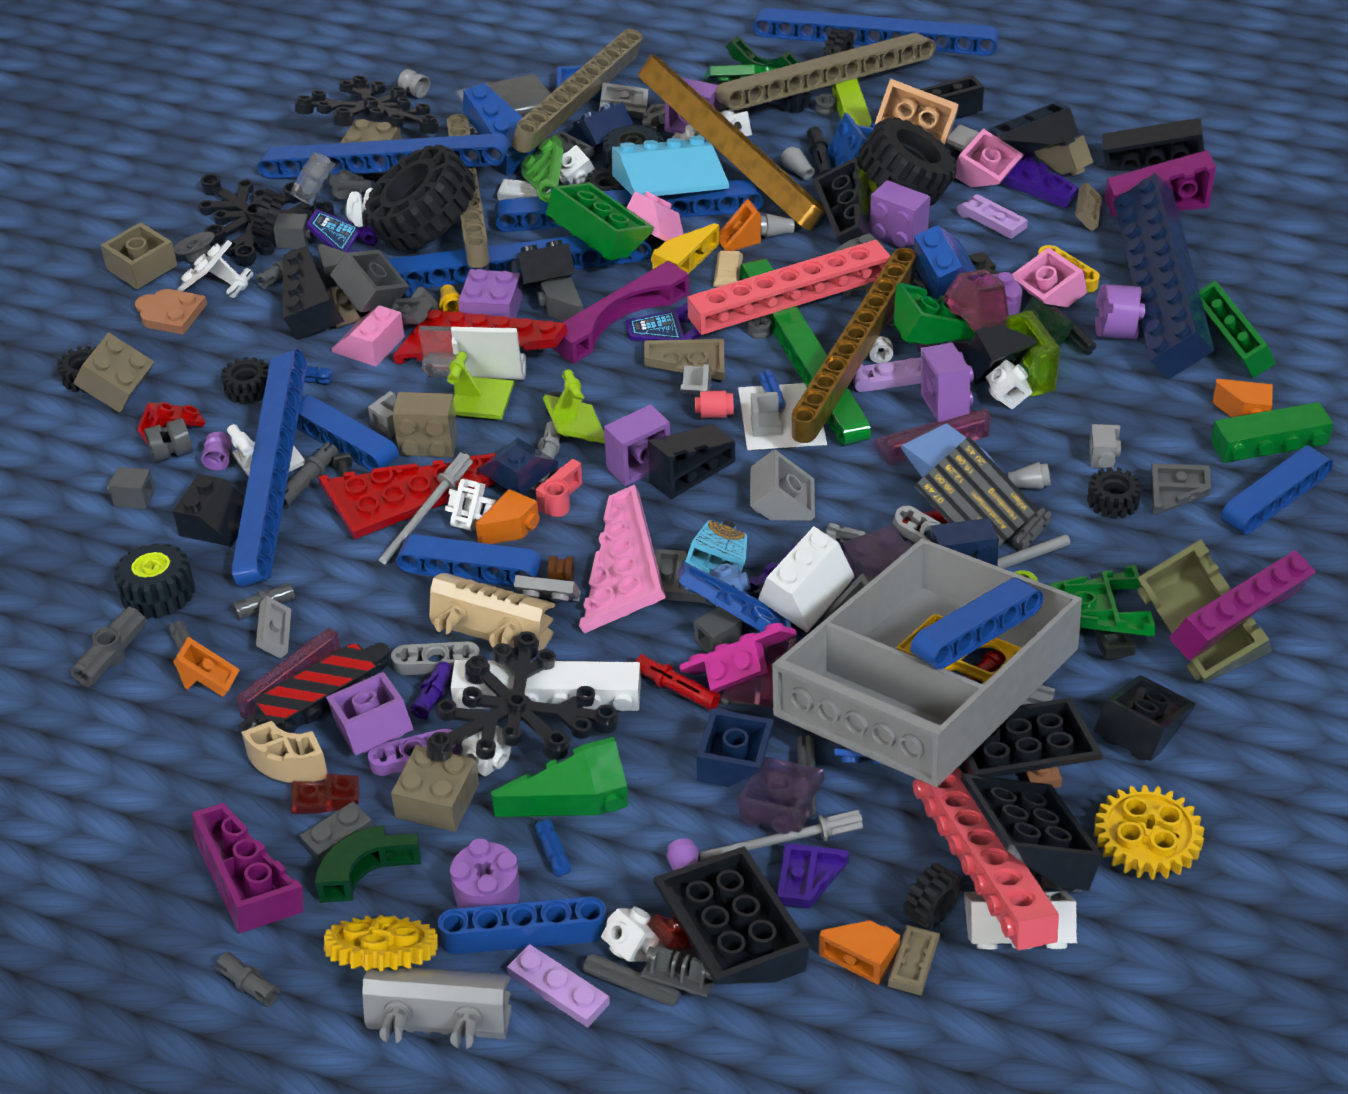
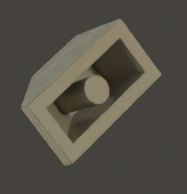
M1084 135L1074 137L1075 142L1065 146L1048 144L1034 151L1039 159L1060 175L1071 173V176L1078 175L1085 171L1084 167L1093 163Z

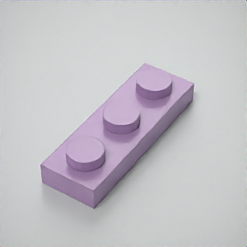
M530 944L507 966L508 975H511L513 979L587 1028L610 1005V999L607 994Z

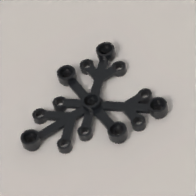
M360 75L353 76L351 81L342 80L339 83V90L341 92L361 96L362 101L344 102L326 98V92L321 90L312 91V97L300 95L295 101V112L299 114L314 113V107H317L316 111L321 114H329L331 111L336 110L333 116V123L338 126H351L353 116L361 113L369 115L371 120L376 121L383 120L384 113H386L391 126H403V120L405 119L420 124L419 131L427 134L437 133L439 127L437 117L430 115V105L419 103L416 105V109L410 108L411 100L407 98V93H405V89L402 87H392L388 95L383 97H372L379 93H385L386 83L374 81L372 82V88L369 89L367 77Z
M204 175L201 178L203 191L207 195H217L225 200H204L199 203L202 215H214L215 224L209 225L205 229V232L214 233V240L210 245L214 246L216 243L219 245L224 244L227 235L248 225L245 234L230 241L232 244L224 252L225 255L229 257L236 256V260L241 266L249 267L256 260L254 244L259 247L261 255L269 256L275 251L273 242L264 239L256 232L250 230L265 189L254 191L252 181L244 179L239 181L238 196H235L222 187L219 175ZM289 182L284 185L282 205L288 202L295 204L302 201L304 190L300 182ZM253 192V203L248 204V195ZM306 198L302 203L289 210H279V213L308 214V220L316 209L333 216L335 215L331 202L321 201L317 203L314 198ZM234 209L240 210V211H226V210H234Z
M524 631L514 640L513 651L518 660L512 657V648L508 644L499 643L493 649V660L502 664L515 676L512 692L490 671V664L485 657L479 655L472 656L465 664V679L473 684L484 683L497 696L482 695L479 688L470 686L463 690L462 703L469 708L479 706L493 708L494 710L487 712L458 708L452 700L444 699L439 701L437 704V717L443 721L453 719L468 721L469 723L449 733H433L427 740L426 754L433 761H446L452 756L453 745L482 731L481 739L476 744V755L483 760L492 759L495 756L496 750L494 738L497 723L507 718V725L503 727L501 740L505 745L516 746L520 743L521 729L519 726L520 721H524L544 741L543 754L551 760H561L568 755L569 739L561 731H552L536 714L558 717L571 730L574 737L585 739L590 735L591 722L592 727L599 733L608 734L615 731L618 713L614 707L607 704L600 705L596 710L582 708L594 704L596 693L590 686L579 687L575 697L560 705L531 701L525 695L527 678L543 670L552 669L555 666L556 654L549 649H543L538 652L539 640L532 632ZM537 656L536 660L530 662V659Z

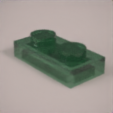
M1031 297L1018 318L1059 346H1062L1075 325L1074 322L1034 297Z

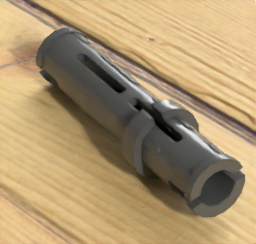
M325 442L314 456H309L305 460L304 466L287 483L284 502L286 503L283 505V508H289L291 503L316 477L325 473V468L333 460V456L339 454L338 449L333 444L327 449L330 443Z

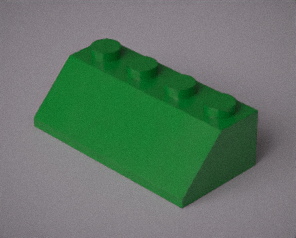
M590 182L552 187L546 214L554 219L556 224L569 230L571 235L580 238L588 247L601 253L602 257L607 260L615 261L618 258L629 257L653 232L654 226Z

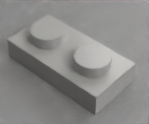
M268 596L260 602L256 646L281 659L288 653L291 609Z

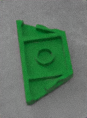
M760 65L710 66L704 75V82L724 83L776 68Z

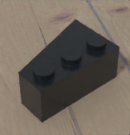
M713 424L648 440L650 483L672 500L734 463L735 440Z

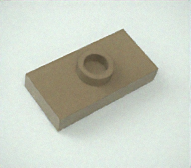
M1086 182L1079 188L1075 216L1090 231L1098 228L1102 197Z
M906 925L889 976L888 987L922 996L938 947L940 933Z

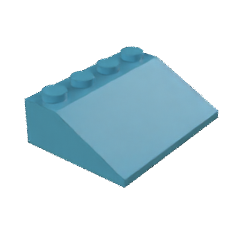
M692 136L690 140L669 138L667 142L659 143L654 140L644 141V144L638 145L634 143H621L618 147H612V176L632 196L635 191L642 195L648 191L655 196L729 189V182L713 145L702 136Z

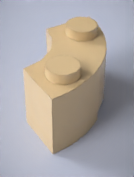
M273 721L242 731L247 756L254 767L264 775L282 782L311 784L328 778L324 754L313 731L302 734L288 733L279 729Z

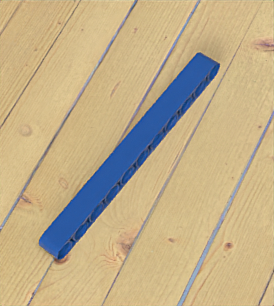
M762 8L759 10L753 26L754 32L760 37L825 42V40H828L827 35L832 30L828 27L852 32L854 34L853 39H855L853 45L863 46L912 33H919L935 42L936 52L984 56L992 55L996 51L999 32L996 28L985 25Z
M496 133L272 147L265 152L260 160L258 171L264 177L271 179L339 174L340 170H347L353 174L386 172L402 158L429 145H442L451 148L467 167L496 166L503 162L510 147V142L506 136Z
M750 179L728 181L729 189L657 196L671 203L670 209L678 212L680 218L736 213L747 199L753 203L757 210L761 209L764 204L761 189ZM626 189L603 191L626 208L632 198V195ZM539 197L503 199L495 205L496 226L504 232L563 227L556 224L555 220L546 214L549 202H544Z
M568 236L488 246L490 263L481 268L468 266L465 249L391 258L388 261L405 281H413L416 288L420 286L431 288L447 284H463L466 282L470 269L519 273L516 254L521 252V247L537 244V249L546 248L545 243L562 239L563 244L569 243L574 270L644 261L649 258L652 250L647 237L629 257L610 261L603 258L602 254L595 249L588 247L580 238Z
M298 348L273 356L270 360L232 564L234 581L240 587L268 580L272 574L307 369L305 356Z

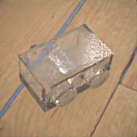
M314 152L300 171L290 194L312 206L325 187L335 163L331 162L327 156Z

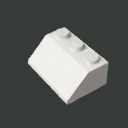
M813 526L766 578L758 600L808 633L853 582L855 576L839 543Z
M1044 891L1059 913L1058 942L1047 944L1046 947L1064 949L1067 948V943H1077L1076 901L1066 891ZM964 892L967 931L970 942L977 944L979 949H997L998 944L1011 943L1012 948L1016 949L1010 938H1006L1003 935L1001 925L996 916H991L989 913L987 902L983 896H979L977 892Z

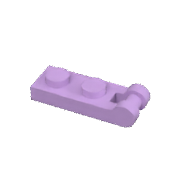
M975 194L969 198L968 202H963L957 207V212L962 218L970 217L1010 239L1027 228V219L978 194Z
M910 358L865 366L861 364L853 377L855 389L859 392L921 384V358Z

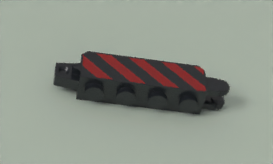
M378 642L363 650L359 644L350 643L258 695L255 703V712L238 726L240 735L242 736V731L273 721L279 729L288 733H294L297 727L306 722L312 723L322 716L323 712L330 709L326 699L327 696L373 677L381 672V669L384 670L388 665L390 648H388L386 643Z

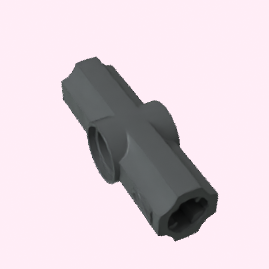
M128 607L119 614L110 626L98 629L92 636L93 645L70 669L72 677L81 685L90 687L97 682L109 667L123 662L126 657L125 648L147 624L145 616L137 609Z

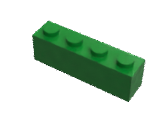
M1216 280L1199 290L1206 319L1252 378H1255L1276 364L1266 342Z
M1320 402L1215 420L1211 443L1223 463L1300 450L1307 445L1311 447L1327 445L1330 441L1334 423Z

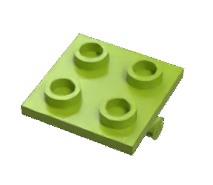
M459 351V354H456L455 359L449 365L450 373L447 377V381L450 384H454L456 415L502 420L514 387V380L471 377L465 365L467 354L464 351Z
M565 370L564 374H562V378L565 381V389L561 396L555 397L545 394L543 397L557 433L565 437L572 436L589 442L595 441L605 444L604 431L592 405L582 403L584 395L581 392L582 386L580 381L575 378L572 370Z

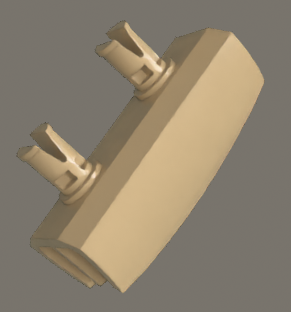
M441 573L435 576L432 581L429 617L432 625L435 626L438 632L446 628V634L453 630L488 640L493 648L499 643H505L514 648L515 638L521 632L529 631L534 633L539 640V652L545 649L554 633L548 628L553 622V618L544 614V612L554 608L555 603L452 574Z

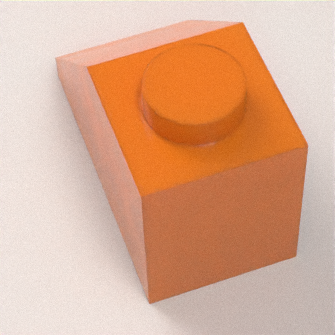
M1216 378L1212 403L1230 417L1271 411L1273 384Z
M508 489L475 523L478 543L496 544L523 539L539 523L540 516L538 514L537 501Z
M870 920L824 929L819 934L818 955L880 985L894 964L900 946V935L891 928L880 926Z

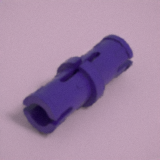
M444 661L437 663L429 679L424 680L421 684V692L410 706V711L413 715L421 719H426L429 716L436 701L441 700L445 694L444 688L453 676L454 668L452 665Z

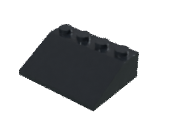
M1054 102L989 128L990 132L1001 140L1060 144L1061 146L1075 142L1074 137L1080 135L1070 107L1059 102Z
M1070 697L1020 705L959 765V768L965 774L997 777L1101 760L1102 752Z
M962 773L960 780L1006 851L1061 889L1067 891H1074L1075 889L1090 890L1103 855L1052 784Z
M745 846L653 878L655 886L715 984L775 983L806 971L810 945Z

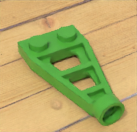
M555 134L550 139H545L533 155L526 156L520 166L522 176L537 190L538 197L544 202H549L551 191L549 193L546 192L553 186H558L564 149L561 139Z

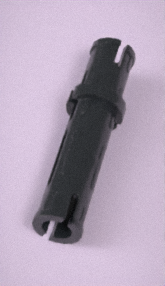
M819 127L809 128L806 132L809 140V151L814 155L820 176L833 169L827 152L828 144L822 137Z

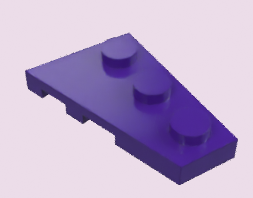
M1027 152L1001 181V184L1007 185L1012 189L1020 190L1064 208L1078 196L1079 190L1077 186L1061 175L1051 174L1047 171L1048 166L1042 162L1039 164L1035 163L1032 160L1033 156Z

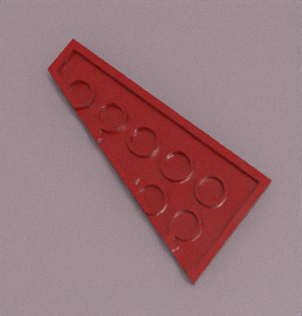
M435 309L428 312L426 319L417 325L393 354L395 364L405 363L406 358L416 357L418 362L428 361L429 357L435 355H442L444 359L455 358L456 356L453 354L452 327L517 328L519 346H523L525 351L555 348L567 334L568 330L566 323Z
M496 453L470 456L473 464L461 479L486 484L485 488L496 484L495 481L479 472V467L496 455ZM437 460L433 461V465L418 467V464L414 463L375 468L371 473L355 475L354 471L344 472L343 477L336 478L321 475L318 476L320 486L355 540L413 517L439 486L438 474L444 473L451 463ZM459 480V481L457 482V484H456V485H457L456 490H458V486H459L460 480ZM446 489L431 509L449 502L450 494L448 489Z

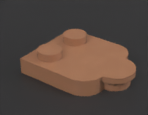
M163 289L154 295H143L135 301L136 310L140 312L142 324L145 327L181 335L186 333L207 305L206 296L172 289Z

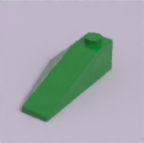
M899 282L896 285L894 325L900 332L901 338L910 344L920 343L927 345L973 339L974 333L984 326L991 328L998 325L990 314L964 304L959 308L949 302L948 298L941 295L938 299L926 295L928 292L924 288Z
M614 736L581 745L573 749V756L559 763L555 759L546 763L547 769L534 776L525 774L491 791L494 816L600 815L628 807L627 784Z

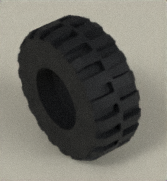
M429 145L421 150L418 149L399 160L396 165L388 169L387 173L377 181L376 186L370 191L369 198L365 203L366 221L390 248L402 251L420 248L422 245L434 241L439 235L444 234L450 226L460 219L459 217L467 210L468 204L474 196L475 181L473 174L454 150L449 147Z

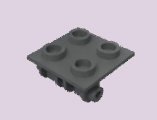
M662 936L655 948L649 946L645 958L648 962L640 977L678 988L691 994L708 996L714 981L690 943Z

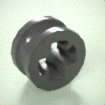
M821 94L816 97L815 111L818 114L831 115L835 113V96Z
M768 316L748 321V335L751 338L760 340L770 336L771 319Z

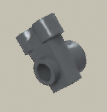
M340 170L339 174H332L329 178V184L332 186L331 194L341 199H348L352 191L366 193L367 189L372 188L371 181L363 179L361 173L353 174L347 170Z

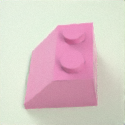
M982 129L959 155L955 164V178L969 187L998 185L1021 160L1024 154L985 129Z
M636 191L634 192L627 208L654 226L652 235L664 241L683 235L679 213L670 209L671 203L648 191L644 195Z
M1049 247L1012 274L1014 276L1013 279L1020 284L1022 289L1044 304L1069 307L1087 293L1083 270Z
M380 305L363 316L332 347V352L377 367L405 337L401 312Z

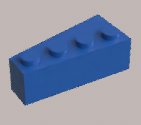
M485 83L463 90V111L479 135L502 134L510 142L505 158L499 164L504 174L507 176L521 171L520 166L524 158L530 154L533 155L540 146L539 144L528 153L520 152L513 148L512 140L516 126L523 117Z

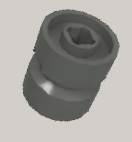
M183 418L167 422L166 427L155 425L144 429L148 447L155 463L170 459L173 453L180 456L193 452L190 436ZM168 438L170 443H163V440Z

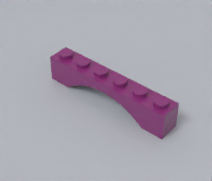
M666 261L562 322L566 323L568 332L553 350L573 364L594 352L595 344L600 335L618 319L642 309L671 306L688 296L689 274L673 263Z
M1294 550L1186 617L1169 639L1191 661L1210 649L1220 639L1257 612L1274 603H1282L1298 593L1316 571Z

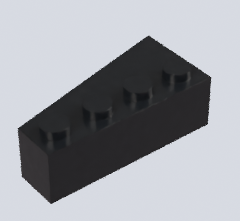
M1201 118L1102 134L1106 170L1135 171L1205 151Z
M857 157L813 179L840 245L870 233L868 177L861 168Z
M307 246L290 250L287 254L283 255V319L297 340L345 322L333 299L332 292L328 287L321 268Z

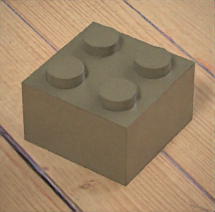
M355 119L340 143L402 139L400 127L391 126L388 122ZM376 172L372 174L385 175L387 172Z
M141 222L100 245L106 269L136 289L147 285L177 266L172 241Z
M108 332L83 363L73 384L121 413L147 378L155 361Z
M398 392L392 415L399 456L454 457L458 429L453 394Z
M416 745L391 792L395 818L456 832L479 786L476 759L452 754L448 760L437 762L427 756V747Z

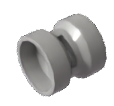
M405 69L399 76L398 87L404 88L406 93L423 98L430 89V79L423 74H417V72L411 69Z

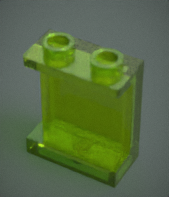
M1032 310L1008 316L1006 319L1007 328L1031 336L1038 342L1034 348H1031L1030 354L1023 362L1028 368L1027 382L1033 392L1030 396L1055 391L1061 348Z

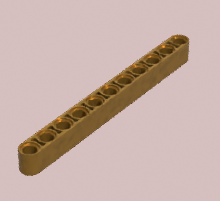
M651 54L637 74L638 77L792 219L806 230L812 231L826 212L824 207L664 61Z
M899 248L893 252L792 411L791 433L795 441L809 443L817 437L894 313L896 285L898 282L908 285L912 284L916 273V252L912 249Z

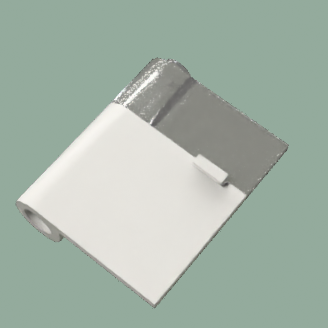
M419 326V335L424 355L422 369L423 372H427L429 378H447L450 373L449 365L451 361L455 359L459 351H464L467 354L465 365L471 377L503 380L525 379L526 356L524 353H520L517 328Z

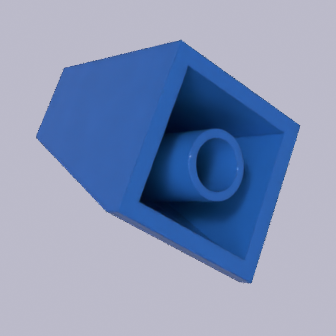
M939 225L914 236L916 270L931 296L938 299L941 295L950 300L969 291L972 278L979 275L960 241Z

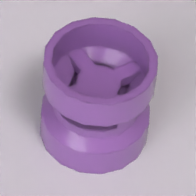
M212 432L206 436L201 457L205 467L219 471L228 466L233 446L229 435L222 432Z

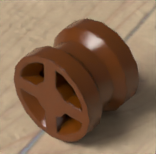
M549 556L548 579L574 582V556H567L565 559Z

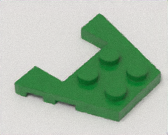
M1136 565L1125 566V572L1113 574V570L1101 572V577L1087 580L1086 576L1050 583L1051 587L1082 598L1080 628L1155 636V623L1151 611L1118 612L1112 590L1140 588L1137 579L1139 573Z

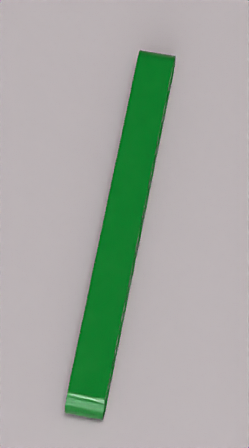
M766 258L740 265L742 280L774 270ZM797 306L765 315L771 319L772 332L801 380L808 387L825 361L827 354ZM847 388L827 419V423L842 446L866 441L871 438L869 422Z

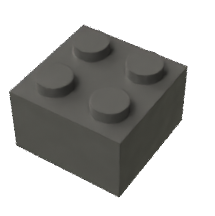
M380 250L345 253L330 274L336 281L337 286L344 291L352 301V305L360 312L372 311L379 305L389 308L394 300L402 298L410 287Z

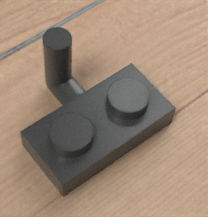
M421 286L415 290L410 298L395 299L389 307L401 312L403 325L420 324L426 319L429 309L440 310L439 303Z

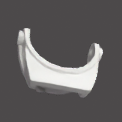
M374 188L366 190L363 204L359 192L354 191L349 194L346 211L347 218L357 227L369 225L365 216V203L369 198L370 191Z

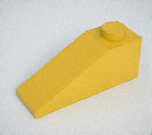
M714 223L666 240L659 248L653 251L651 256L652 268L654 269L669 261L689 274L719 245V224Z

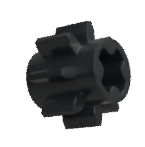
M803 92L781 99V104L786 105V109L791 113H801L804 109L808 108L811 93Z

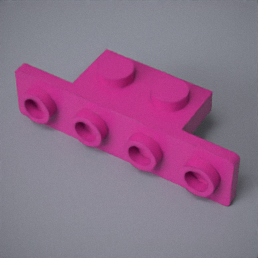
M782 623L770 624L765 627L763 632L742 635L739 637L738 642L721 644L714 647L713 652L696 654L689 657L688 662L679 665L680 671L693 675L706 672L710 691H722L768 673L763 649L795 637L796 631L793 628L783 626Z

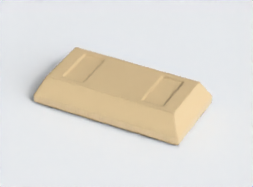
M720 251L718 253L713 287H720L740 281V265L743 259V254L740 251Z

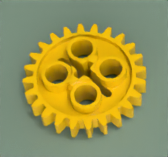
M1143 785L1141 792H1137L1133 786H1130L1128 794L1118 789L1116 798L1108 795L1106 804L1101 803L1099 813H1096L1094 823V836L1097 837L1096 846L1104 847L1103 857L1113 856L1112 866L1124 864V873L1135 869L1137 878H1140L1143 872H1148L1151 880H1154L1156 872H1160L1165 879H1168L1170 870L1180 875L1182 866L1190 869L1192 861L1198 860L1204 841V827L1200 826L1201 816H1193L1194 806L1184 807V797L1175 801L1172 799L1173 791L1163 795L1159 786L1155 788L1154 792H1149L1146 785Z
M379 915L373 919L365 916L363 920L352 918V922L340 921V925H331V929H327L326 934H324L325 956L330 957V961H339L340 966L351 964V969L362 966L365 971L371 968L383 971L387 967L398 970V966L411 968V963L422 965L423 960L430 961L431 956L436 955L438 934L435 933L436 929L430 928L429 924L421 925L420 920L410 922L409 917L400 920L397 916L384 917Z

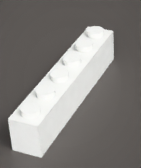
M455 660L451 693L456 707L465 709H493L479 706L469 708L462 703L463 690L470 686L479 688L482 695H497L484 683L473 684L468 682L464 676L465 664L468 660ZM487 660L490 664V671L512 692L515 676L502 664ZM555 661V666L552 669L543 670L527 678L525 695L534 702L560 705L575 697L579 687L590 686L596 693L594 704L582 708L596 710L600 705L607 704L619 711H639L641 691L640 662Z

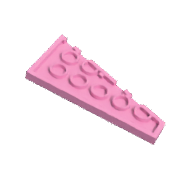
M635 484L608 497L603 519L606 523L605 529L599 536L600 551H596L589 580L591 590L589 597L585 598L584 602L586 612L579 623L583 633H587L621 617H626L630 613L666 598L640 494Z

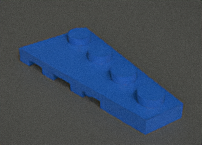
M685 561L678 570V582L681 583L684 589L691 593L700 594L713 604L723 608L757 630L763 632L766 626L774 623H782L783 626L791 628L789 620L757 598ZM792 638L782 641L780 643L787 647L791 642Z

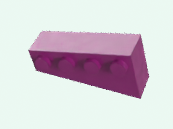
M1206 150L1107 178L1105 201L1111 216H1117L1114 200L1122 193L1138 185L1141 180L1156 173L1173 191L1178 211L1209 208L1216 166L1209 151Z
M224 803L192 812L194 840L239 934L303 913V886L296 879L292 880L286 874V868L278 860L274 861L266 852V847L259 840L255 841L248 833V828Z

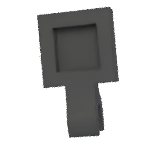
M665 104L651 105L643 115L642 125H648V128L655 129L658 132L659 125L665 124Z

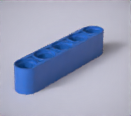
M305 394L302 396L296 427L299 431L322 444L329 442V448L333 444L338 449L339 454L350 452L353 462L370 472L375 468L387 467L399 457L397 447L386 437L312 395Z
M1309 445L1303 447L1232 498L1222 510L1221 519L1243 534H1250L1321 482L1331 471L1333 460Z
M415 534L405 538L396 563L401 570L407 573L434 577L441 573H448L480 583L514 587L516 575L537 577L542 558L534 550Z
M1011 578L918 632L911 643V653L936 669H944L1036 614L1043 604L1044 594L1039 589L1019 578Z
M580 897L450 909L443 912L438 918V928L441 945L446 952L450 954L521 949L526 948L529 944L533 947L596 942L602 939L601 935L606 928L607 917L606 907L601 899L596 897Z

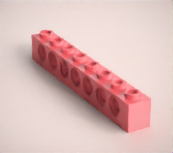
M873 240L687 296L688 318L701 335L873 283L891 256L877 240Z
M959 766L938 787L919 779L913 780L915 797L923 802L927 816L933 818L938 833L946 838L952 855L958 857L964 874L971 877L977 894L983 896L987 902L989 913L991 916H996L1001 925L1003 935L1006 938H1010L1017 951L1058 942L1059 913L1025 863L1006 851L960 780L963 772Z

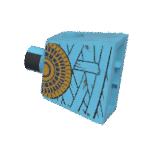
M709 520L693 539L685 562L708 574L721 564L733 565L738 563L742 571L746 561L747 534L737 530L735 524L730 521L718 523Z

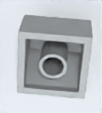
M774 449L751 466L750 506L769 520L811 521L815 518L814 478Z

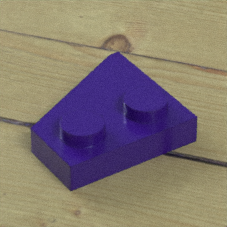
M785 843L777 896L784 906L810 909L848 864L849 850Z

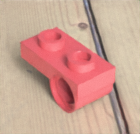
M571 459L535 489L538 511L552 517H561L570 511L569 495L583 484L580 462Z

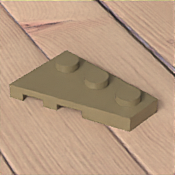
M724 339L644 341V363L648 367L684 373V366L703 367L704 364H709L712 368L711 379L725 381Z

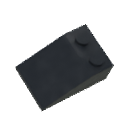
M1139 675L1107 698L1093 732L1101 735L1102 739L1109 744L1120 745L1126 748L1134 757L1151 762L1163 751L1192 712L1196 703Z

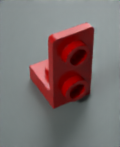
M148 402L137 430L148 445L144 432L145 428L155 425L165 427L167 422L183 418L185 425L204 427L206 421L199 413V410L191 405L176 406L166 402H160L159 404Z

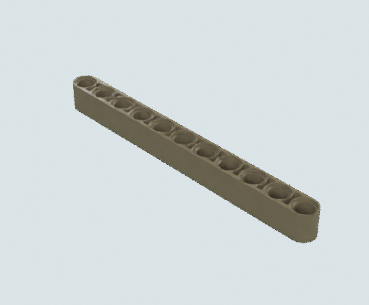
M633 29L624 30L519 120L512 140L513 148L524 153L535 149L602 89L603 83H609L636 59L643 35Z
M912 33L724 82L717 87L715 98L719 103L732 110H740L926 60L934 54L936 45L933 40L919 33Z
M455 114L447 118L449 136L470 135L469 122L466 115ZM468 167L474 177L475 190L473 191V199L468 204L469 207L460 217L467 264L473 268H481L490 263L488 241L476 167Z

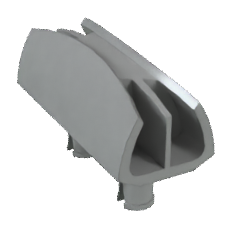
M399 966L398 970H393L390 967L385 968L383 971L371 968L363 978L362 996L365 1025L367 1029L380 1030V1038L386 1043L393 1031H395V1043H398L402 1039L403 1030L407 1032L424 1031V1033L430 1034L431 1032H437L443 1035H449L450 1033V1041L456 1048L459 1047L463 1037H466V1049L472 1046L474 1035L482 1038L506 1039L512 1005L508 1004L511 992L506 991V987L511 975Z

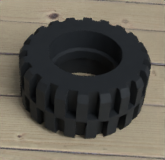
M890 117L879 121L859 151L861 168L867 173V177L876 183L878 188L886 180L930 196V206L937 203L956 175V161L954 157H951L949 149L945 148L944 144L937 140L932 133L923 130V127L914 125L908 120L903 121L901 118L895 117L892 119Z

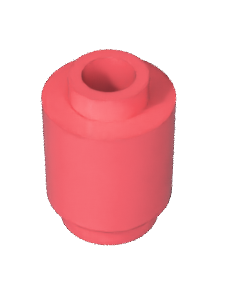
M726 390L700 391V397H695V413H701V419L727 418V415H734L733 393H726Z

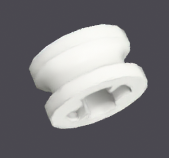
M877 338L869 351L871 360L876 363H883L892 359L893 343L889 338ZM884 348V351L879 352L878 349Z

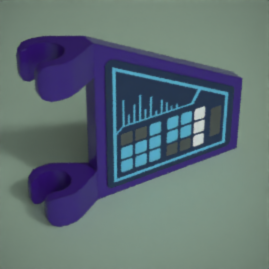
M318 209L315 210L306 224V227L327 246L347 253L359 252V250H350L357 237L370 246L374 245L377 241L374 238L377 236V233L372 227H357L351 222Z
M688 303L683 304L676 310L626 320L630 340L634 341L692 340L700 337L698 339H703L701 338L703 335L696 328L683 335L679 320L691 322L688 318Z

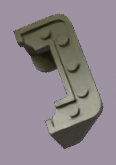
M1201 539L1137 578L1141 586L1137 589V592L1146 605L1152 603L1171 634L1186 617L1231 590L1221 575L1219 567L1216 563L1214 564L1208 555L1210 552ZM1250 617L1220 639L1210 649L1191 660L1186 666L1196 681L1201 678L1206 683L1272 651L1270 640L1261 627L1257 629L1255 620Z

